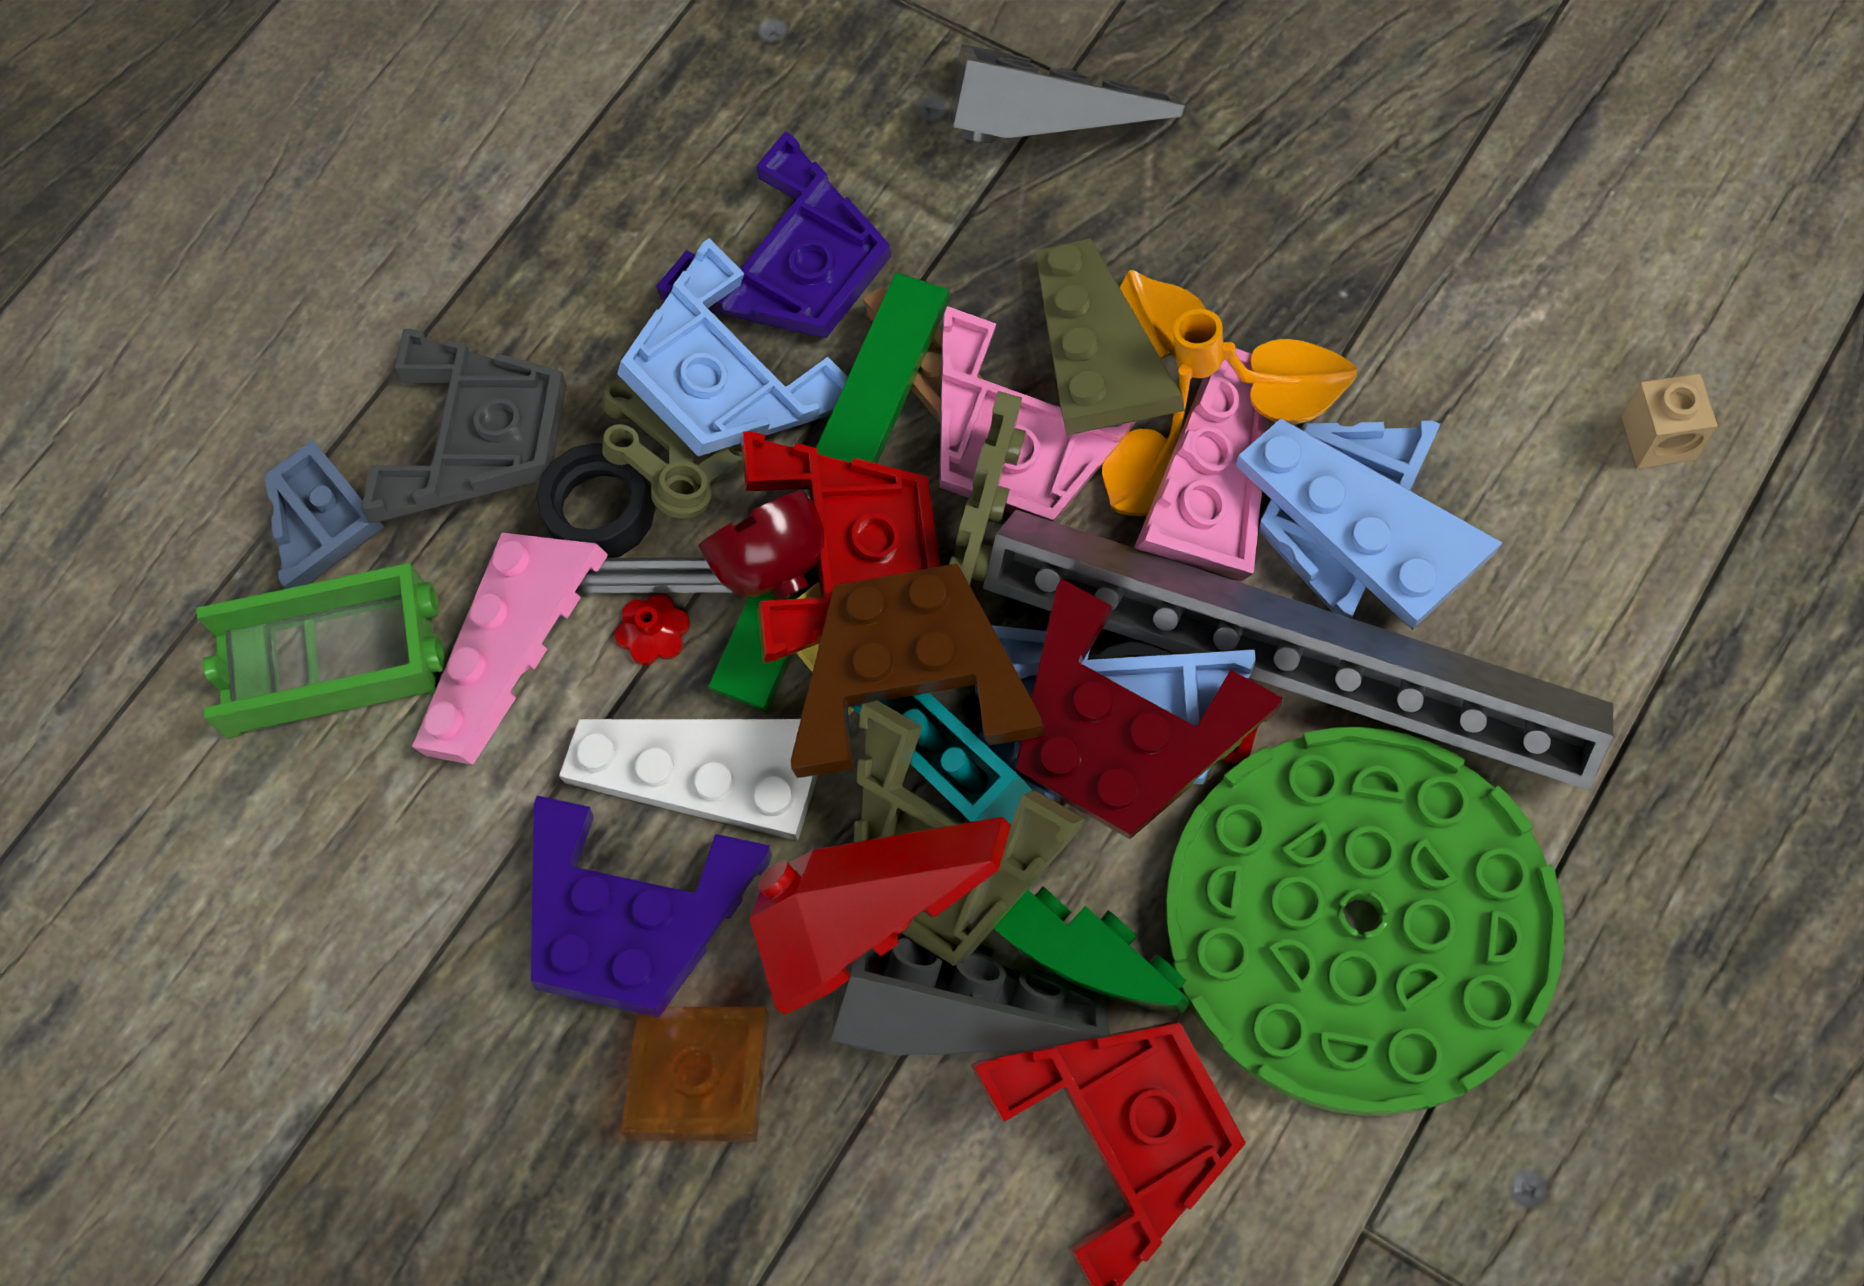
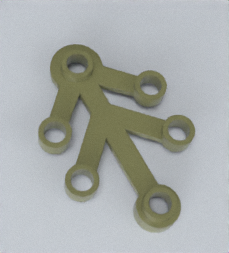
M623 379L610 381L605 386L602 403L604 411L613 418H630L668 450V464L639 442V435L636 430L623 424L612 425L606 429L603 436L602 454L606 460L613 464H630L652 483V501L664 514L679 519L693 518L702 514L710 504L712 495L710 486L729 472L736 474L744 473L742 456H736L731 453V451L742 452L741 443L721 449L700 464L695 465L693 464V451ZM623 397L626 398L628 401L621 402L615 400L614 398ZM623 442L627 444L628 447H618L613 443Z

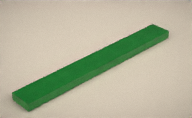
M895 272L816 447L818 454L851 463L854 457L878 464L950 301L949 289ZM797 489V490H803V492L806 490V492H807V494H808V496H809V490H808V489ZM817 565L804 575L809 586L787 599H797L819 582ZM771 593L748 598L708 686L712 693L768 713L793 656L791 654L773 662H763L758 607L760 601L775 600Z

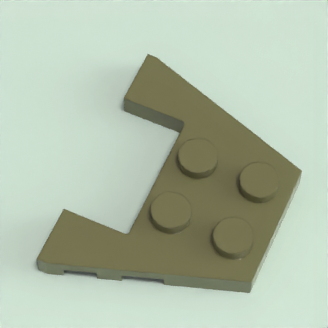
M879 701L863 704L860 711L859 728L866 729L865 758L858 759L857 783L863 786L862 819L855 821L854 842L962 824L963 822L902 786L923 726ZM1036 790L1022 795L1011 823L999 871L936 917H929L924 911L920 912L901 933L953 966L966 960L1082 828L1085 818Z

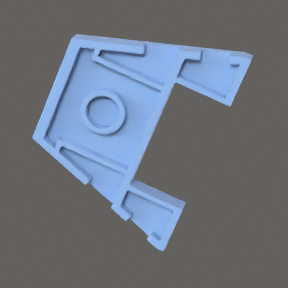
M710 238L701 244L694 260L686 271L683 270L659 310L656 309L621 360L617 372L626 384L697 456L740 444L743 431H753L769 435L831 416L848 378L829 357H826L794 382L784 386L708 308L740 287L744 272Z

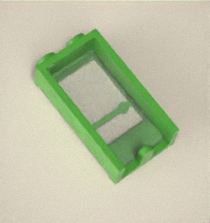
M411 563L196 608L197 619L216 636L217 655L204 657L202 665L207 680L220 690L221 704L203 707L204 719L227 739L243 736L242 732L424 693L434 695L439 683L438 672L444 671L446 666L441 640L437 635H433L431 618L439 616V602L432 582L423 581Z

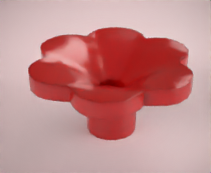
M655 594L646 601L632 600L625 605L622 610L623 622L615 630V639L622 649L630 650L631 656L636 663L650 665L659 657L673 659L681 653L683 649L681 637L689 631L690 620L686 612L675 608L669 596Z

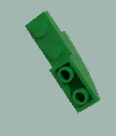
M1042 886L1035 895L1027 890L994 927L995 931L1023 954L1057 976L1090 992L1117 1002L1150 1010L1183 1013L1190 1005L1189 1000L1179 990L1187 980L1158 954L1150 962H1147L1130 946L1137 938V935L1109 910L1099 918L1088 907L1084 906L1067 925L1064 921L1072 912Z

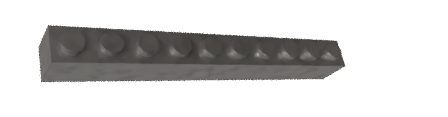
M1019 510L1013 512L995 536L983 589L1051 611L1056 587L1062 578L1111 605L1112 614L1103 629L1178 654L1255 650V664L1250 678L1589 791L1613 738V703L1161 556L1134 549L1133 547Z

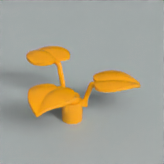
M1134 270L1128 271L1120 286V290L1161 360H1164L1170 353L1176 358L1179 367L1178 389L1182 394L1185 409L1191 378L1211 376L1220 368L1223 360H1227L1242 382L1253 384L1250 392L1251 404L1260 415L1274 422L1283 419L1290 424H1300L1313 420L1330 408L1356 379L1357 367L1341 355L1321 346L1293 339L1272 340L1256 347L1251 355L1252 371H1250L1237 356L1235 344L1223 342V326L1218 315L1205 309L1201 300L1188 290L1150 279ZM1185 411L1173 413L1171 431L1167 439L1152 429L1132 430L1126 434L1102 464V477L1111 509H1114L1117 513L1129 516L1148 515L1182 431Z

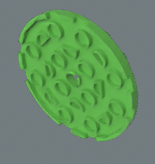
M1336 727L1303 733L1301 738L1284 742L1270 749L1266 746L1241 761L1224 775L1223 780L1207 795L1201 805L1199 804L1194 810L1182 832L1174 853L1167 884L1165 919L1170 958L1173 968L1187 980L1181 987V990L1189 1000V1007L1203 1029L1231 1060L1262 1084L1306 1105L1335 1113L1358 1116H1392L1418 1112L1442 1105L1465 1095L1487 1081L1512 1060L1541 1023L1556 989L1564 952L1565 922L1562 897L1552 864H1547L1543 852L1531 832L1534 828L1519 806L1499 785L1494 788L1478 773L1463 764L1465 759L1459 755L1415 736L1385 729ZM1354 900L1369 902L1376 908L1379 914L1380 923L1378 928L1373 931L1364 932V934H1359L1358 930L1352 928L1346 921L1345 914L1343 913L1344 907Z

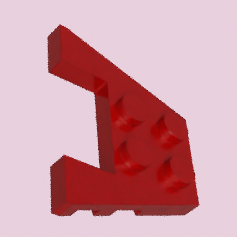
M753 431L742 432L741 451L745 490L808 489L810 500L815 505L824 528V547L817 564L821 598L766 600L759 603L758 617L763 662H773L820 644L834 585L940 567L927 476L854 457L851 463L820 455L815 447L795 443L793 448L766 441L765 434Z
M1168 1022L982 1059L970 1065L999 1120L1003 1122L1063 1088L1109 1172L1128 1211L1068 1247L1089 1286H1122L1142 1261L1147 1262L1163 1243L1161 1238L1186 1208L1192 1209L1246 1144L1180 1022Z

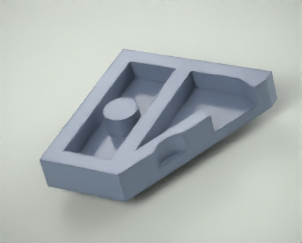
M313 440L265 474L268 499L274 506V512L271 517L273 539L279 545L282 570L278 571V578L285 589L309 584L384 528L381 522L367 521L361 510L363 500Z

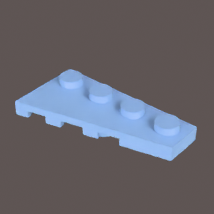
M1283 419L1278 420L1238 455L1236 467L1412 630L1492 558L1502 545V542Z

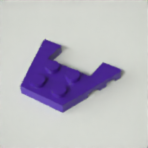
M785 131L757 164L756 168L760 180L794 198L796 201L740 268L744 272L740 287L708 309L712 313L827 338L891 258L890 244L848 197L843 198L828 181L826 172L816 161L812 163L801 151L799 142L790 133ZM686 250L657 284L656 288L660 299L663 301L667 299L674 283L683 270H687L694 260L695 254Z
M536 796L533 817L531 982L533 986L539 991L659 1018L706 953V945L725 918L730 919L743 901V893L757 874L761 876L769 865L772 857L770 845L715 834L697 891L695 893L576 867L594 819L591 808L589 806Z

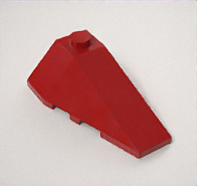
M1003 816L815 849L789 863L782 860L770 867L758 883L760 893L749 919L775 1008L783 1015H786L832 993L850 980V973L845 967L871 948L882 956L898 945V935L906 929L913 918L920 912L924 911L929 917H936L999 871L1011 825Z

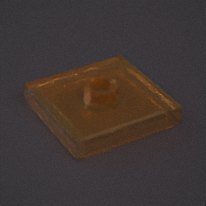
M666 1007L659 1018L637 1013L621 1126L623 1137L626 1140L757 1142L769 1014L766 1007Z

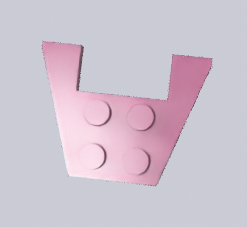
M947 306L942 323L939 488L967 498L971 496L972 484L982 445L985 439H987L990 430L992 410L997 392L1001 391L1022 397L1015 428L1025 430L1026 435L1017 466L1007 463L1004 465L999 486L1010 489L1004 511L1013 514L1015 510H1019L1056 522L1137 421L1067 436L1061 407L978 378L995 332L996 323Z

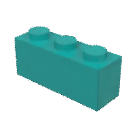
M930 693L879 701L923 726L910 764L970 822L1003 816L1011 825L1022 795L1033 791L1017 773ZM863 704L851 707L860 715Z

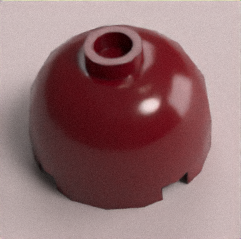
M797 490L751 511L752 516L735 526L733 522L727 524L698 545L711 571L720 583L736 595L755 598L771 593L775 600H785L809 586L804 575L819 563L820 553L824 547V528L818 511L806 490L804 492L803 490Z

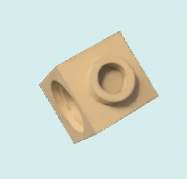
M1701 373L1641 382L1621 416L1637 469L1696 460L1718 427Z

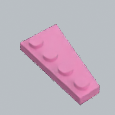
M501 533L412 745L414 749L427 757L470 765L475 763L515 701L516 696L511 690L516 682L530 668L535 670L548 650L542 645V642L560 615L568 619L581 598L575 591L589 569L598 572L606 560L608 554L596 543Z

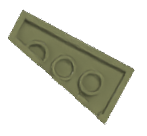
M1091 238L1035 250L1062 417L1067 436L1185 411L1181 392Z
M998 391L996 395L990 430L987 439H985L982 445L972 484L973 489L965 506L956 539L955 552L949 565L958 563L969 585L972 579L984 582L993 547L982 544L988 521L1001 523L1010 489L999 486L1005 463L1017 466L1026 435L1025 430L1015 428L1022 397Z

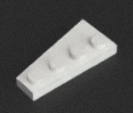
M579 719L559 777L565 784L799 841L818 775L797 778L791 769V756L801 719Z

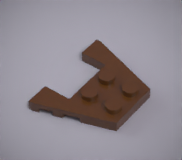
M958 563L834 585L791 756V769L797 778L854 769L848 708L873 701H885L977 685L983 732L988 746L1046 736L1044 724L1037 708Z

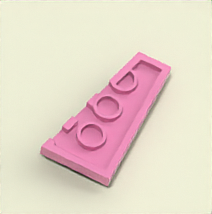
M1236 348V354L1248 370L1252 371V354ZM1223 360L1220 368L1211 376L1202 379L1134 549L1243 581L1254 574L1262 490L1236 467L1238 455L1269 429V419L1260 415L1251 404L1250 392L1253 384L1242 382L1227 360Z

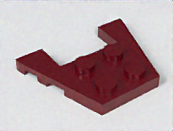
M1061 578L1056 587L1032 694V701L1042 718L1046 736L1022 740L1016 772L1026 781L1126 838L1131 839L1193 786V782L1219 759H1224L1241 744V740L1263 721H1268L1276 714L1282 704L1283 697L1230 670L1197 726L1190 724L1081 664L1111 616L1112 607L1103 600Z

